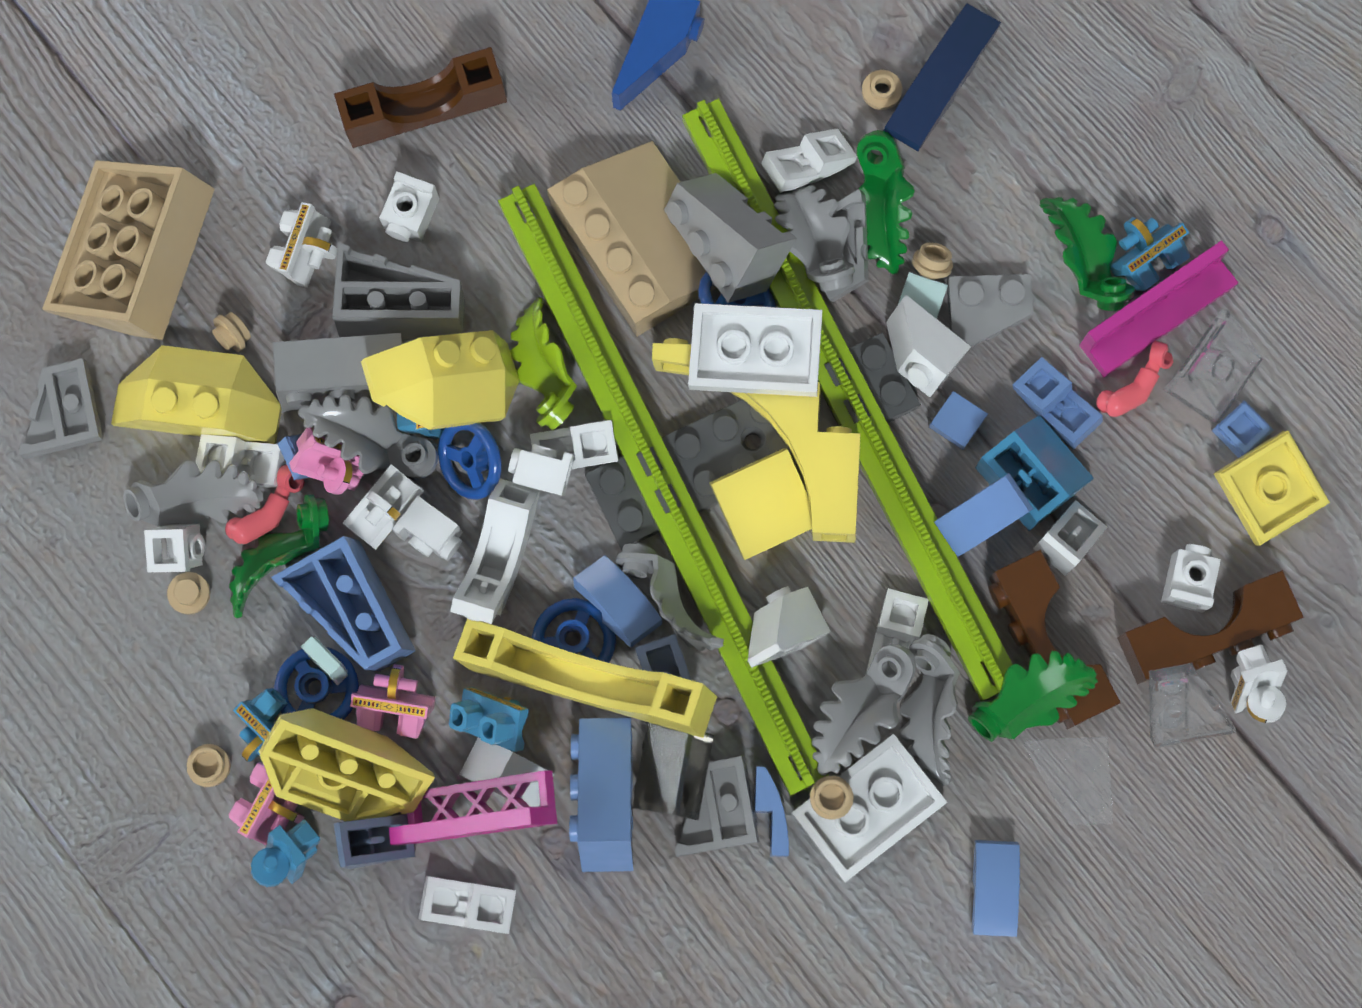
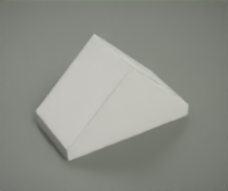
M1075 500L1033 549L1035 551L1041 550L1044 558L1066 576L1082 560L1108 527Z
M478 737L459 775L474 782L544 771L546 769L506 748L481 741V738ZM538 782L530 783L521 797L530 807L540 806ZM495 788L494 793L508 799L498 788Z

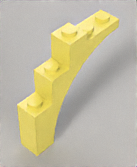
M668 338L663 343H653L652 362L655 371L689 376L691 344H688L687 340L680 338ZM818 382L817 397L730 392L746 401L769 421L789 447L803 475L811 505L813 541L855 543L860 433H852V429L841 426L828 427L826 432H819L820 382Z

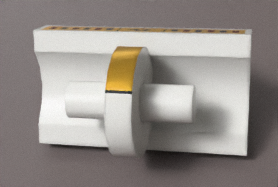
M301 202L299 210H285L279 225L280 231L289 236L286 247L274 246L270 248L266 264L276 272L283 274L297 286L308 288L314 269H319L322 259L336 258L337 248L328 243L332 234V230L329 229L331 220L318 213L315 207L308 203Z
M391 464L344 520L343 524L376 550L390 534L392 528L417 496L420 497L424 490Z
M1263 645L1238 652L1236 660L1239 666L1233 669L1230 675L1235 685L1230 702L1235 714L1242 712L1247 706L1248 712L1257 721L1264 723L1277 721L1284 714L1287 704L1285 696L1280 691L1288 671L1283 660L1270 662Z

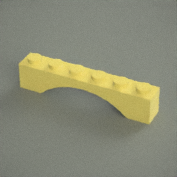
M468 618L453 659L476 673L704 738L717 696L703 683L663 672L633 669L592 659L542 643L506 628L481 621H472Z

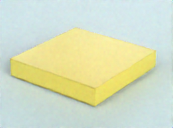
M1288 430L1280 432L1213 473L1255 546H1261L1330 503Z
M783 448L709 482L744 560L812 529L809 497L787 448Z

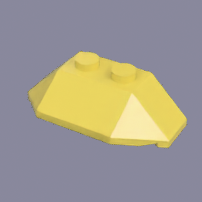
M493 330L420 337L366 357L361 361L372 401L383 407L387 405L401 416L428 430L501 421L506 417L519 383L508 343Z
M162 345L118 384L111 424L119 427L201 437V434L238 437L246 442L276 444L282 409L277 398L244 355Z
M314 708L280 715L259 750V755L276 797L343 821L387 817L401 812V814L414 812L435 778L432 771L389 737Z

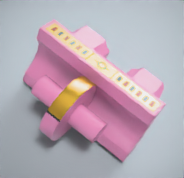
M313 427L306 428L296 441L299 451L289 462L292 472L323 481L326 491L332 494H342L346 489L355 491L364 474L359 470L360 456L356 455L348 461L343 460L340 456L342 443L329 448L324 443L326 439L324 436L317 438L313 436Z
M397 664L393 665L390 676L375 674L374 686L361 684L357 693L352 694L350 707L357 708L358 726L371 731H380L383 727L384 713L399 715L396 734L410 738H418L422 733L426 719L434 710L436 698L435 696L417 694L418 680L404 678V666Z
M262 762L256 764L250 775V783L261 788L254 802L251 803L241 798L235 802L229 813V818L240 827L237 831L239 834L264 845H267L269 832L280 825L285 829L289 820L298 824L305 818L295 811L298 804L276 797Z

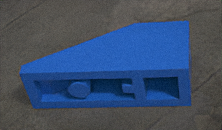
M648 1L612 90L613 108L621 111L686 54L691 40L696 42L699 40L705 18L700 17V1Z

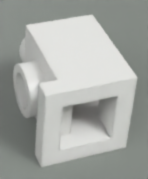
M396 171L393 178L395 182L379 219L389 236L403 242H408L409 238L422 242L439 201L436 187L433 184ZM403 203L412 205L409 211H400Z
M533 444L531 452L514 448L508 472L514 474L512 483L562 496L566 493L575 455L564 452L561 460L556 458L557 450L536 444Z
M419 496L415 498L392 528L395 534L403 541L409 535L412 536L408 543L426 557H429L434 552L440 558L448 561L457 552L462 543V540L459 539L463 533L460 527Z
M169 524L144 530L147 573L187 572L191 568L203 565L202 557L205 551V540L200 534V524ZM161 538H166L168 559L164 560L162 558Z
M1187 544L1185 550L1178 549L1171 555L1161 603L1200 613L1210 609L1214 602L1213 593L1221 559L1210 557L1212 550L1201 545ZM1190 568L1201 571V581H1194L1190 577Z

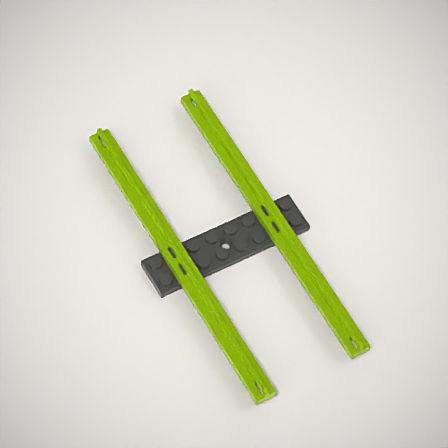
M719 98L707 104L705 100L698 102L696 109L682 115V122L709 174L717 173L748 198L747 205L757 213H767L772 217L771 225L781 233L788 232L786 228L776 222L775 217L779 213L774 207ZM702 120H704L712 137H709L701 122ZM535 183L523 189H520L518 185L511 189L512 194L498 200L499 207L604 420H612L615 442L622 454L618 458L619 461L600 466L586 473L585 477L621 551L625 544H637L655 534L661 533L709 633L724 639L723 646L717 649L789 795L792 796L814 785L819 779L829 776V774H819L817 770L818 762L812 756L817 750L812 745V740L772 660L752 668L748 662L753 621L699 513L718 504L709 484L711 481L783 448L788 449L795 467L798 465L789 447L770 422L742 399L661 437ZM517 206L520 207L527 223L524 222ZM789 251L769 290L778 308L822 310L818 382H820L819 432H826L828 427L841 426L852 429V433H860L859 466L980 701L987 700L1000 693L1006 669L1013 664L956 554L934 523L937 517L888 425L889 422L918 409L920 402L909 381L897 372L893 351L883 332L848 348L814 281L808 279L803 262ZM749 435L758 436L761 440L760 446L756 449L748 448L745 445L746 437ZM981 662L985 663L995 683L994 686L992 685L989 677L987 676ZM790 756L792 757V759H793V761H794V763H795V765H796V767H797V769H798V771H799V773H800V775H801V777H802V779H803V780H801V781H800V779H799V777H798V775H797V773H796V771H795V769H794V767H793V765H792V763H791V761H790V759H789Z

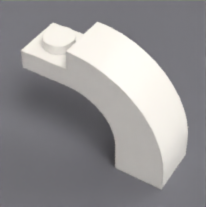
M500 478L499 483L495 486L488 499L484 524L475 555L466 576L453 597L450 612L463 615L472 621H483L492 624L496 615H501L513 588L528 543L540 490Z

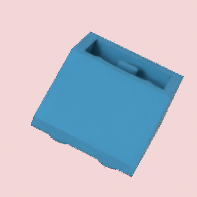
M1040 415L1013 431L983 455L975 467L989 485L1010 473L1033 508L1030 512L1019 518L1028 531H1031L1094 479Z

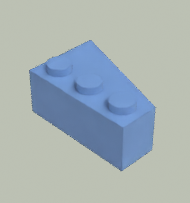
M343 536L271 577L299 603V606L307 614L312 615L364 670L381 671L416 651L359 540Z
M579 718V734H571V760H579L578 774L570 775V800L578 801V815H570L569 818L570 842L578 843L582 872L634 871L632 853L633 744L631 718Z

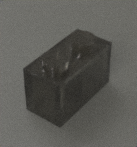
M648 723L646 736L642 743V757L638 778L634 786L632 808L658 815L699 821L714 735L705 732L704 738Z

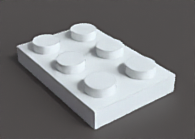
M695 303L688 379L689 390L817 397L822 310Z
M892 734L838 776L850 785L854 796L853 805L845 816L835 820L824 819L815 813L810 804V799L791 814L845 883L948 802L898 738Z

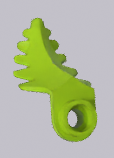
M538 297L531 306L524 310L525 315L516 320V326L519 328L511 332L510 337L511 340L518 341L519 343L510 350L513 360L521 362V366L517 370L519 382L545 396L536 408V411L540 414L536 422L541 427L546 425L551 430H554L563 423L574 409V405L568 400L577 385L567 374L561 349L556 343H549V329L546 323L542 324L543 313L541 310L544 300Z

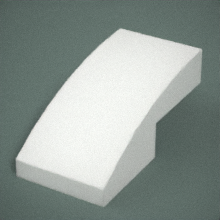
M837 128L805 134L800 146L766 152L761 164L779 192H784L815 183L855 163L857 155Z
M612 420L530 434L532 446L536 444L557 450V459L562 460L564 452L574 454L575 458L572 469L619 461Z
M201 434L195 461L201 473L211 460L219 462L222 475H224L229 465H236L238 469L237 476L241 472L246 471L249 474V482L255 480L257 486L268 488L277 487L278 470L282 465L286 464L278 444L246 442L238 437Z
M887 589L866 673L876 653L884 646L896 644L909 649L912 642L920 638L929 599ZM888 661L892 670L897 673L896 665Z
M426 876L418 920L509 934L516 890Z

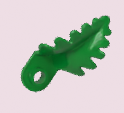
M875 130L864 135L857 146V157L865 177L859 189L866 196L867 246H871L868 250V259H879L876 266L878 268H886L890 274L895 275L899 272V265L905 262V259L900 254L907 252V245L901 242L900 239L909 238V231L900 226L899 223L912 218V211L903 206L902 202L912 198L915 189L903 177L905 167L894 138L885 131ZM871 150H878L883 155L874 154Z
M1062 197L1041 199L1040 207L1043 208V212L1049 215L1048 218L1051 223L1059 227V229L1055 230L1056 237L1067 246L1063 251V261L1077 278L1080 295L1097 300V307L1106 311H1119L1130 304V299L1135 295V288L1126 283L1125 279L1112 277L1110 269L1118 243L1114 234L1102 233L1106 222L1104 216L1088 217L1091 205L1083 203L1081 206H1077L1078 201L1075 198H1070L1066 201H1063Z
M313 494L305 495L303 504L297 505V523L301 530L292 533L264 534L258 538L259 546L257 548H249L241 552L244 564L236 565L232 569L235 579L229 583V589L233 592L230 602L233 606L235 618L243 616L245 603L251 590L265 575L278 566L319 548V532L327 531L329 525L328 508L324 498H315Z
M1052 651L1050 653L1049 665L1041 655L1033 654L1030 658L1029 671H1026L1018 664L1009 666L1006 669L998 697L992 702L978 701L973 705V713L968 717V720L972 727L988 741L992 742L997 737L1015 739L1026 728L1050 726L1056 723L1059 719V713L1056 708L1075 707L1077 701L1072 695H1088V689L1095 688V684L1098 683L1097 673L1092 667L1087 666L1082 659L1075 660L1073 655L1066 653L1062 660L1059 652Z

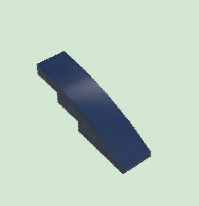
M966 3L907 90L883 131L914 150L919 151L953 103L957 92L975 68L979 57L996 35L1001 22Z

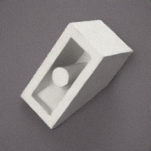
M907 295L900 301L886 322L897 372L929 397L932 396L971 348L969 344Z
M786 586L766 597L769 604L754 612L748 662L751 668L799 651L831 632L808 587L791 592L789 586Z

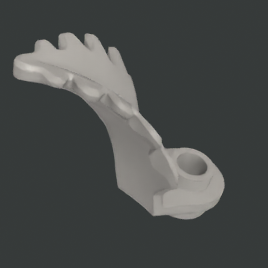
M812 185L779 193L775 198L776 203L774 207L785 214L776 216L775 220L797 238L790 252L803 262L808 279L819 282L821 291H832L851 285L853 283L852 274L855 272L854 264L847 262L843 255L844 245L851 226L846 217H833L839 205L838 201L830 199L822 202L826 195V190L820 189L816 191V187Z
M348 395L341 396L339 405H336L335 399L332 396H327L322 406L318 399H314L310 406H303L298 410V415L305 420L304 427L311 428L315 426L312 432L313 436L321 438L324 435H328L324 442L327 447L332 448L338 443L343 444L340 455L343 460L348 461L359 455V470L364 474L378 469L386 471L392 464L407 478L421 479L431 475L437 466L438 453L434 445L424 438L400 433L396 428L391 408L387 405L385 407L380 405L377 411L373 413L368 397H361L354 410L351 398ZM421 452V457L417 462H410L411 457L415 453Z
M189 460L184 461L164 483L154 485L142 480L134 482L131 488L124 491L123 499L125 508L134 521L143 520L158 527L173 522L178 524H200V530H203L208 526L209 516L221 523H227L230 520L229 511L238 517L246 516L245 510L249 513L255 512V508H260V502L263 501L264 495L258 490L255 480L249 482V474L246 471L241 472L237 476L238 469L236 465H229L224 475H222L219 462L211 460L201 473L197 464Z
M640 544L623 545L622 552L617 554L616 564L623 568L622 572L631 577L645 578L647 574H653L650 582L651 596L660 608V615L670 622L676 636L682 638L688 647L693 648L694 646L698 651H703L705 648L710 651L715 648H721L724 639L701 630L686 613L679 596L675 563L657 555L656 551L650 547Z
M924 634L920 639L914 640L909 647V650L915 657L916 667L924 675L921 684L900 706V714L909 718V721L900 729V736L903 739L914 740L906 750L912 757L918 756L916 763L921 769L928 770L926 775L929 778L937 779L942 785H948L951 781V773L948 771L951 765L945 758H948L950 753L944 740L951 737V728L947 722V717L952 716L958 706L955 696V684L960 671L949 657L951 650L946 642L935 635Z
M896 644L886 645L876 653L866 675L862 679L837 681L832 685L831 690L839 698V701H824L821 703L820 710L830 720L817 721L814 724V729L823 734V736H817L812 740V745L820 750V752H815L812 755L818 762L817 770L819 774L827 775L830 771L838 773L840 771L839 763L844 767L850 766L852 762L850 753L857 758L862 757L864 749L861 740H865L873 745L878 744L881 739L877 728L878 725L889 729L898 725L897 703L904 697L915 674L916 667L915 657L908 648ZM888 661L896 665L897 673L892 670Z

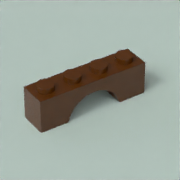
M491 47L452 58L447 67L440 73L415 84L388 87L371 82L334 93L344 130L352 148L507 102L502 79Z
M1038 550L995 571L989 578L992 585L988 586V590L995 605L999 609L1005 608L1011 620V623L1008 624V629L1017 646L1024 645L1030 658L1033 654L1041 655L1049 665L1050 653L1057 650L1048 638L1045 627V614L1051 598L1059 590L1060 586L1041 550ZM1101 664L1087 665L1096 671V678L1098 679L1095 688L1088 689V695H1072L1077 701L1075 707L1056 708L1059 713L1057 722L1059 724L1064 722L1067 729L1121 703Z
M1282 570L1233 592V607L1230 618L1222 630L1216 634L1206 636L1189 634L1174 626L1166 617H1162L1127 631L1117 637L1137 685L1150 680L1152 687H1156L1177 678L1174 670L1188 664L1193 672L1216 663L1213 656L1216 653L1228 649L1230 655L1234 656L1242 650L1255 647L1252 639L1267 634L1271 641L1294 632L1291 624L1304 618Z

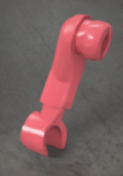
M1154 341L1151 346L1149 361L1145 368L1142 367L1139 370L1134 382L1115 392L1110 390L1102 391L1097 397V409L1100 412L1108 413L1111 417H1118L1144 404L1160 377L1158 375L1160 368L1168 369L1173 364V356L1167 352L1168 345Z
M287 464L282 465L277 473L278 485L274 494L270 493L263 508L243 518L234 517L230 519L225 526L226 535L238 544H247L277 528L290 502L287 500L290 492H299L304 487V479L294 480Z

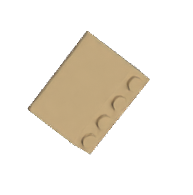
M653 141L581 168L547 189L550 206L636 337L698 300L699 283L702 276L706 273L704 267L697 257L692 254L688 244L675 225L670 222L668 215L664 211L676 184L680 181ZM714 284L711 286V291L717 288Z
M96 160L42 310L132 336L163 340L215 189L180 167Z

